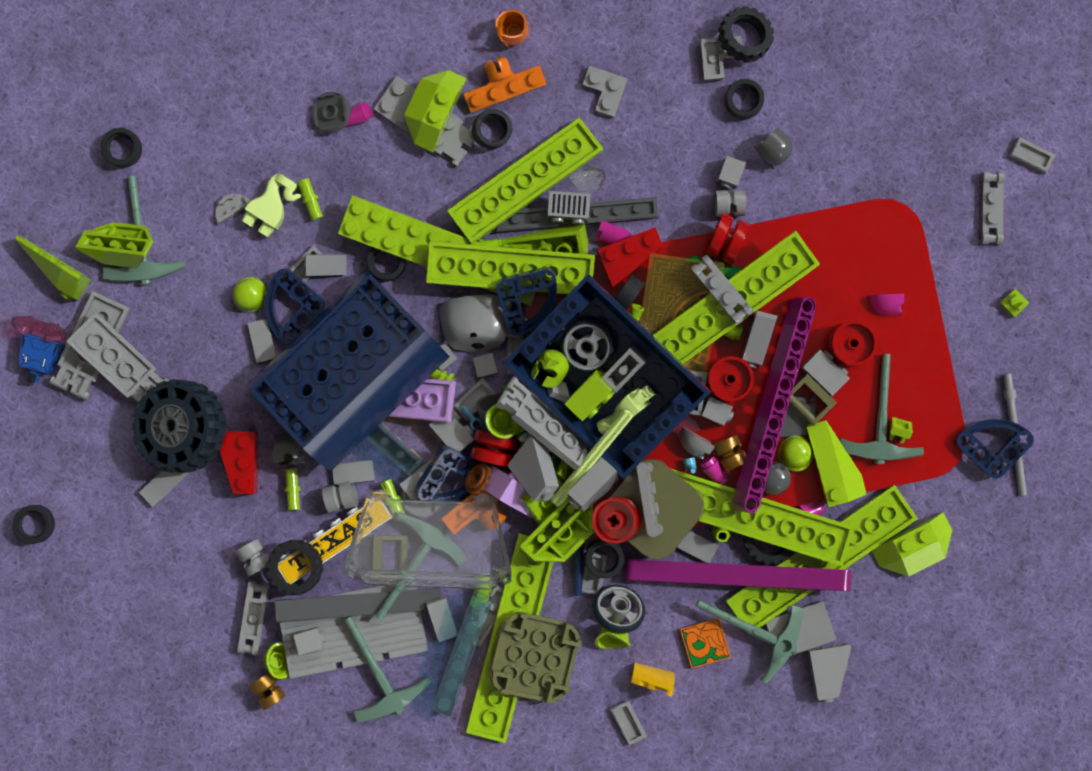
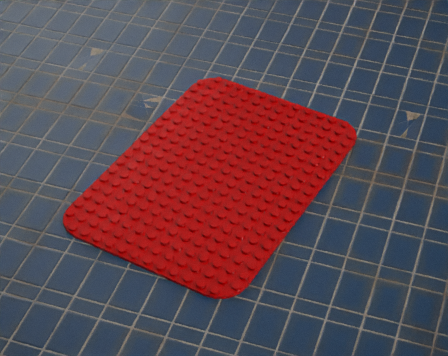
M872 199L750 224L743 244L732 264L733 266L743 269L795 230L820 265L757 310L776 315L777 320L763 364L761 366L757 365L756 368H751L754 382L749 394L741 400L733 402L721 401L732 406L731 411L734 414L730 423H725L722 426L700 415L689 414L642 461L647 459L661 460L671 469L714 482L701 470L700 464L711 455L718 458L719 461L721 456H717L714 449L710 454L705 453L703 459L688 453L680 442L682 427L707 439L713 445L737 435L741 442L740 450H744L746 454L789 303L795 297H811L816 302V310L795 384L805 374L800 369L801 366L817 350L822 352L826 350L829 353V336L833 329L840 324L853 320L863 321L871 326L878 340L877 351L867 363L853 367L843 366L848 373L846 375L850 379L833 396H830L837 403L818 422L826 420L839 441L841 438L854 443L876 441L882 354H891L886 442L904 448L923 447L924 455L885 460V464L874 463L875 459L848 454L862 475L866 492L889 488L893 485L899 486L933 479L950 472L963 455V452L955 444V437L965 428L925 232L918 215L906 204L894 199ZM712 232L662 242L663 247L613 289H611L599 255H596L593 278L613 298H616L631 275L645 283L632 304H638L644 308L639 322L643 325L653 257L681 261L689 258L690 255L702 258L706 255L705 252L709 244L708 240ZM723 247L717 257L708 256L711 260L722 263V267L729 268V264L722 262L721 259L724 251ZM536 292L531 306L525 304V313L528 320L540 311L548 293ZM568 294L556 295L552 311ZM904 294V304H901L902 315H880L869 304L868 296ZM632 304L627 309L628 312H630ZM752 314L740 323L744 325V329L739 341H732L725 336H721L707 346L703 372H707L711 365L721 358L729 356L741 358ZM579 335L578 340H580L581 337H583L584 335ZM851 340L850 345L854 347L856 343ZM834 359L831 360L837 366L839 365V363H837ZM729 375L727 377V381L729 383L734 382V379H732V375ZM805 384L793 394L795 397L805 396L806 404H810V395H815L816 415L826 405ZM710 393V394L704 399V401H703L702 410H703V408H704V405H705V403H706L708 397H712V398H714V399H716V400H718V399L715 398V397ZM892 417L912 422L913 433L911 438H906L903 444L900 443V436L897 435L894 436L893 440H890L889 423ZM798 435L807 439L810 443L808 435ZM790 436L779 437L772 462H779L777 455L779 445ZM961 437L963 441L961 445H966V437ZM814 455L811 464L802 471L789 470L791 483L786 491L779 495H770L764 491L762 498L791 507L825 501ZM695 457L697 465L695 473H691L690 470L685 471L683 459ZM743 464L725 472L728 481L723 484L724 486L736 489ZM567 474L566 479H561V481L565 483L571 474ZM619 474V482L593 504V512L596 506L602 501L609 499L624 479ZM698 521L694 527L707 525L708 523ZM595 531L588 538V540L593 542L600 539Z

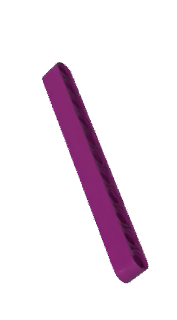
M795 297L789 303L733 497V507L737 511L755 513L760 507L816 310V302L811 297Z
M626 559L625 580L851 591V570Z

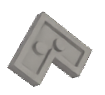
M733 36L742 45L741 36ZM718 38L700 40L704 81L723 80L725 78L723 59L735 58L726 54L727 51L722 49V43Z
M592 66L588 67L583 86L601 92L595 112L615 117L628 78Z

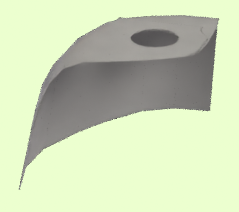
M473 295L453 298L444 302L438 308L444 337L453 349L471 353H484L502 344L506 338L508 329L497 295ZM508 302L505 306L508 311H511L512 302ZM476 333L477 337H470V334ZM474 343H481L484 345V347L481 349L472 348L471 345Z

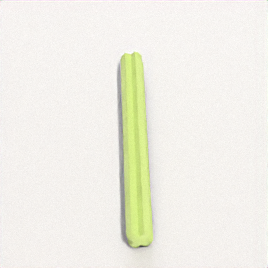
M624 409L583 459L580 467L573 471L552 497V503L560 506L568 497L567 492L592 468L632 419L633 414L629 410Z

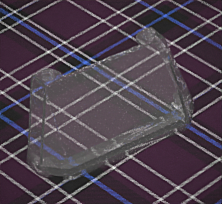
M384 490L368 492L343 563L345 577L350 579L354 578V576L362 579L361 583L370 586L492 590L497 588L498 583L508 584L512 582L511 566L494 496L486 493H480L473 497L472 502L397 500L392 499L391 495Z

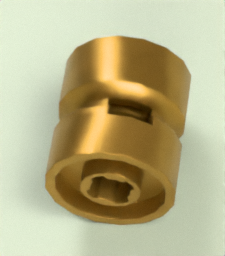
M737 435L714 444L717 456H721L720 463L724 472L744 463L746 454L744 450H740L741 442Z
M269 672L248 686L252 694L259 697L258 703L263 711L286 696L282 688L275 685L276 679ZM270 688L272 694L266 696L264 692Z

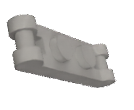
M988 171L982 172L981 244H989L990 242L996 245H1003L1004 172H997L996 174H990ZM990 182H996V188L989 187ZM989 229H995V234H989Z
M706 254L702 257L703 260L697 265L694 264L691 269L739 325L743 321L742 319L747 314L750 316L754 310ZM709 267L712 271L705 276L702 271ZM739 303L743 308L736 313L733 308Z
M641 462L637 466V474L646 530L650 537H656L662 534L663 527L658 523L659 506L654 501L656 487L655 483L651 482L650 476L653 465L650 462Z
M251 580L248 583L237 651L239 654L246 652L252 653V656H259L270 583L256 584V581ZM254 592H261V597L255 598ZM246 640H254L253 645L246 644Z

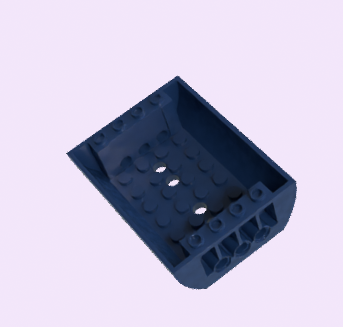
M365 270L263 368L247 386L294 440L317 462L332 471L450 356L371 273ZM369 327L373 328L372 336L364 337V330ZM352 342L358 343V348L355 352H349L348 350ZM322 371H327L328 373L325 381L318 380V375ZM306 386H312V393L309 396H304L303 389Z
M589 274L579 282L503 363L591 449L603 436L598 430V421L612 415L617 405L626 395L637 388L642 389L648 385L655 393L649 399L651 404L629 421L601 456L623 479L711 392ZM591 319L606 326L614 339L613 357L602 369L605 373L632 344L648 359L630 378L633 381V387L627 388L623 385L606 404L600 403L602 406L591 419L586 417L582 421L565 405V402L549 397L547 387L542 386L547 376H553L539 368L540 371L536 378L533 379L531 370L536 359L543 351L557 350L561 352L562 336L571 324L579 320ZM579 328L572 333V336L578 339L579 335H592L593 328ZM602 338L598 341L599 349L603 352L604 358L607 344L605 338ZM588 342L587 345H583V348L591 351L592 345ZM576 349L569 350L570 355L576 362L587 365V358L580 357ZM569 366L568 372L562 381L567 384L569 397L592 373H582Z

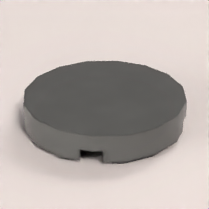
M326 92L317 98L319 100L312 107L314 124L327 133H335L342 130L348 123L351 114L349 101L343 95L336 92Z

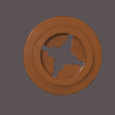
M478 463L469 471L465 481V488L469 493L479 494L481 490H485L486 484H489L488 480L492 475L490 474L491 468L487 464Z

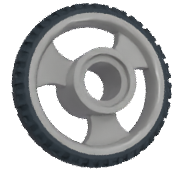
M591 319L579 320L571 324L564 332L561 339V352L566 357L569 366L574 370L582 373H593L596 370L603 369L612 359L614 339L607 327L600 322ZM579 328H593L592 335H584L580 340L572 336V333ZM605 338L607 351L604 358L600 360L596 357L595 353L599 349L598 340ZM583 342H589L592 345V350H585ZM576 349L580 357L587 358V365L576 362L570 355L569 350Z
M617 584L606 586L594 598L592 605L594 617L608 631L618 634L629 633L636 630L644 620V602L636 591L627 586L624 587V585ZM613 594L614 597L609 607H601V600L606 595ZM629 598L636 605L638 613L630 611L631 601ZM624 620H627V622H628V624H624V625L616 624V623H621V622H623Z

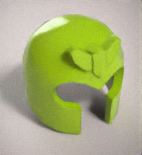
M545 350L536 359L531 370V376L535 379L540 368L553 376H547L542 386L548 388L559 386L568 372V361L557 350Z

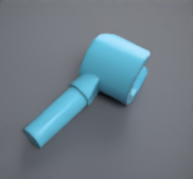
M465 405L461 407L470 420V426L473 430H476L472 425L475 420H478L482 425L480 418L474 417Z
M695 457L683 459L685 471L690 470L691 473H695L697 468Z

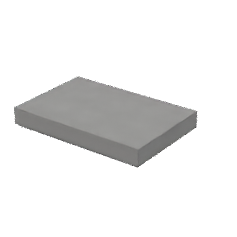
M822 600L802 607L804 608L803 619L795 644L798 646L795 654L837 640ZM790 612L776 616L767 622L768 632L777 636L788 622Z

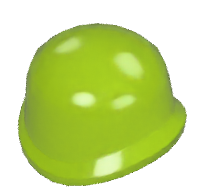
M245 277L233 289L234 304L244 312L252 313L259 311L265 306L267 289L259 279Z
M496 404L491 406L486 413V427L498 438H511L518 432L520 427L511 418L512 414L504 408H498Z
M790 436L779 445L777 452L779 462L786 466L788 470L802 471L811 464L813 451L807 439L801 436Z
M602 627L595 639V645L600 649L631 648L629 633L627 632L625 634H618Z
M283 642L273 644L263 657L265 669L276 679H284L289 676Z

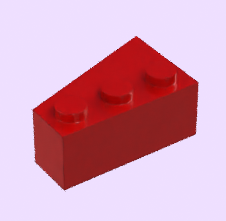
M656 227L597 250L611 289L615 288L662 249L663 245Z
M226 432V436L223 437V446L219 451L233 494L258 493L259 432Z

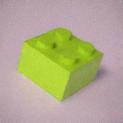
M602 369L593 372L565 402V405L582 421L586 417L591 419L602 406L600 403L606 404L615 393L601 379L605 374Z

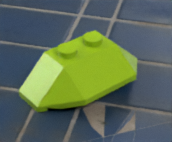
M447 70L420 79L404 114L415 145L432 153L434 152L467 78Z
M112 222L99 226L92 231L90 229L84 231L75 248L102 264L137 268L146 257L154 241L147 226Z
M567 498L520 545V548L534 561L565 562L594 533L592 526L593 504L583 512L580 508L576 510L568 502L569 498Z
M941 512L891 537L871 552L879 567L909 577L946 558L952 528L944 512Z

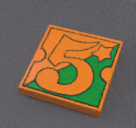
M717 617L680 628L691 669L731 657L720 618Z

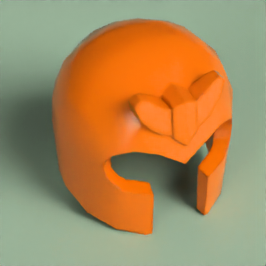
M514 9L507 10L497 17L496 31L499 40L507 48L510 45H519L527 39L529 24L524 14Z

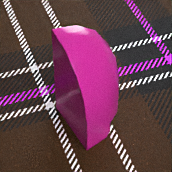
M601 221L594 242L608 246L630 237L631 233L623 228Z
M904 294L868 296L869 304L880 315H902L901 304H904Z

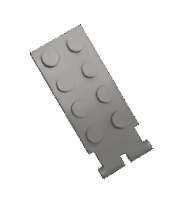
M396 76L374 110L411 135L404 114L416 88ZM451 113L434 151L439 155L445 153L453 159L451 163L458 167L467 154V151L462 146L465 144L471 148L475 139L472 132L463 126L464 121Z
M92 291L72 335L95 312L120 333L131 308ZM67 343L57 364L61 368L56 377L52 376L49 383L65 391L68 390L70 385H73L70 393L87 401L90 397L88 389L92 381L97 382L101 373Z
M97 312L66 341L127 398L131 395L138 403L142 397L147 395L146 392L151 387H156L157 383L162 381H169L166 377L164 379L159 377L154 372L157 368Z
M513 376L497 401L496 406L500 409L504 408L512 414L511 418L574 470L579 468L590 447L530 389L528 390L519 382L520 379Z

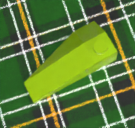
M585 223L501 239L502 247L588 254Z
M18 235L15 237L16 241L52 284L62 291L61 296L70 301L72 298L80 299L92 279L27 239Z
M824 420L817 422L814 426L811 424L806 425L827 506L831 507L847 503L867 495L860 471L828 422Z

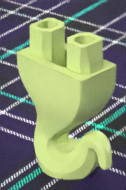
M280 173L271 177L265 192L260 197L251 200L245 207L246 213L242 219L244 223L253 227L258 218L262 220L263 224L258 231L266 237H269L275 229L278 230L284 220V207L279 194V188L285 187L283 196L287 201H295L301 198L300 194L292 195L297 188V184Z
M646 385L644 388H637L626 395L617 405L612 415L598 421L597 427L600 433L604 435L624 409L629 410L633 417L651 404L649 399L655 395L654 391Z

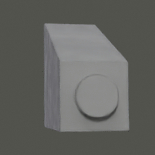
M756 311L752 314L741 359L746 361L751 368H756L757 365L761 366L763 364L777 320L776 315Z
M530 435L507 466L534 501H548L554 496V492L559 487L549 449L534 436Z
M601 457L567 492L570 505L576 510L580 508L584 512L619 482L617 471Z
M845 642L807 650L815 698L818 701L821 700L822 703L834 701L833 698L839 697L851 651L849 643Z

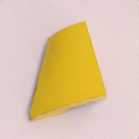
M634 662L631 683L651 690L665 691L666 695L673 696L674 672Z

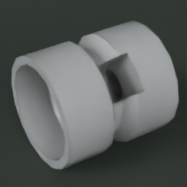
M716 190L715 216L721 217L723 212L732 214L733 217L745 216V190H733L732 193H729L727 190Z
M351 480L340 483L338 488L332 485L322 489L323 501L329 513L340 511L343 506L348 509L359 504L358 494Z
M259 539L235 551L239 561L245 563L243 568L248 577L266 568L269 559L267 554H263L264 548Z

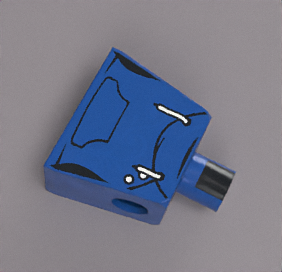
M22 333L19 366L29 368L26 380L38 383L41 372L52 374L65 348V344Z

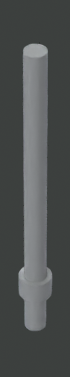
M1012 373L1003 374L1005 385L1003 394L1004 399L1007 401L1009 421L1018 424L1015 398L1017 396L1016 389H1013ZM1010 430L1012 437L1015 434V432ZM1020 442L1018 444L1012 443L1019 451L1021 450V448H1018ZM1021 456L1015 463L1018 494L1019 496L1027 495Z

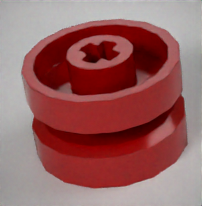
M723 212L718 223L713 228L705 254L715 258L723 247L722 262L732 265L743 244L750 223L739 220L736 222L733 230H731L733 216Z
M855 320L837 326L833 329L828 340L829 353L837 363L849 367L862 365L871 360L877 351L878 345L876 333L871 326L863 321ZM851 340L856 343V346L852 347L850 345Z
M729 356L721 358L714 362L707 371V388L720 401L733 402L741 400L749 394L753 387V371L749 364L739 357ZM729 375H732L733 383L727 381Z
M476 429L474 440L477 443L485 444V448L472 447L470 458L508 467L507 465L514 456L504 453V449L510 451L518 450L520 440L514 438L502 439L494 436L490 431L485 432Z
M616 496L606 499L596 506L592 515V526L601 540L607 543L619 544L632 539L640 531L643 515L640 507L634 500L625 496Z

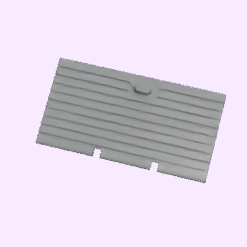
M415 579L409 580L403 590H417ZM397 582L330 596L390 592ZM421 611L387 613L382 621L375 617L376 614L351 616L366 644H368V648L376 662L383 661V653L389 652L390 659L428 652ZM348 616L280 621L290 679L337 670V662H342L343 668L368 664L344 621ZM318 627L319 631L323 630L326 642L323 643V649L299 655L293 636L294 633Z

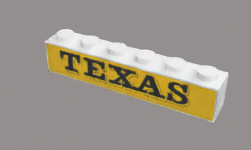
M375 496L370 497L364 501L366 506L360 510L358 507H355L347 513L349 517L343 521L339 518L330 524L331 529L324 532L322 529L313 535L314 540L310 544L319 551L323 563L393 518L390 509L381 496L378 498ZM298 550L291 555L287 552L280 558L278 563V570L289 584H293L312 571V563L309 557Z

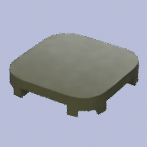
M647 459L641 462H650L653 465L650 476L651 482H654L656 487L654 501L659 506L657 519L658 523L663 527L662 534L656 537H650L647 534L637 466L627 475L610 498L625 496L635 501L643 515L640 531L627 541L647 557L661 559L670 556L676 551L675 549L702 518L705 512V503L700 491L696 490L670 469L665 462Z
M528 612L509 614L503 620L498 632L489 667L491 683L501 693L506 695L510 694L543 701L546 704H554L555 701L560 700L565 694L568 695L571 688L569 687V682L578 647H581L578 631L574 626L563 620Z

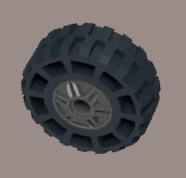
M177 379L157 383L156 387H151L146 392L147 395L140 399L139 406L135 409L133 415L135 417L134 423H132L133 439L135 445H138L140 455L146 457L145 460L149 465L155 466L160 471L170 473H190L206 467L208 461H213L216 458L217 451L221 450L223 446V437L226 436V415L223 414L222 410L224 408L221 402L216 400V394L213 391H208V387L203 384Z

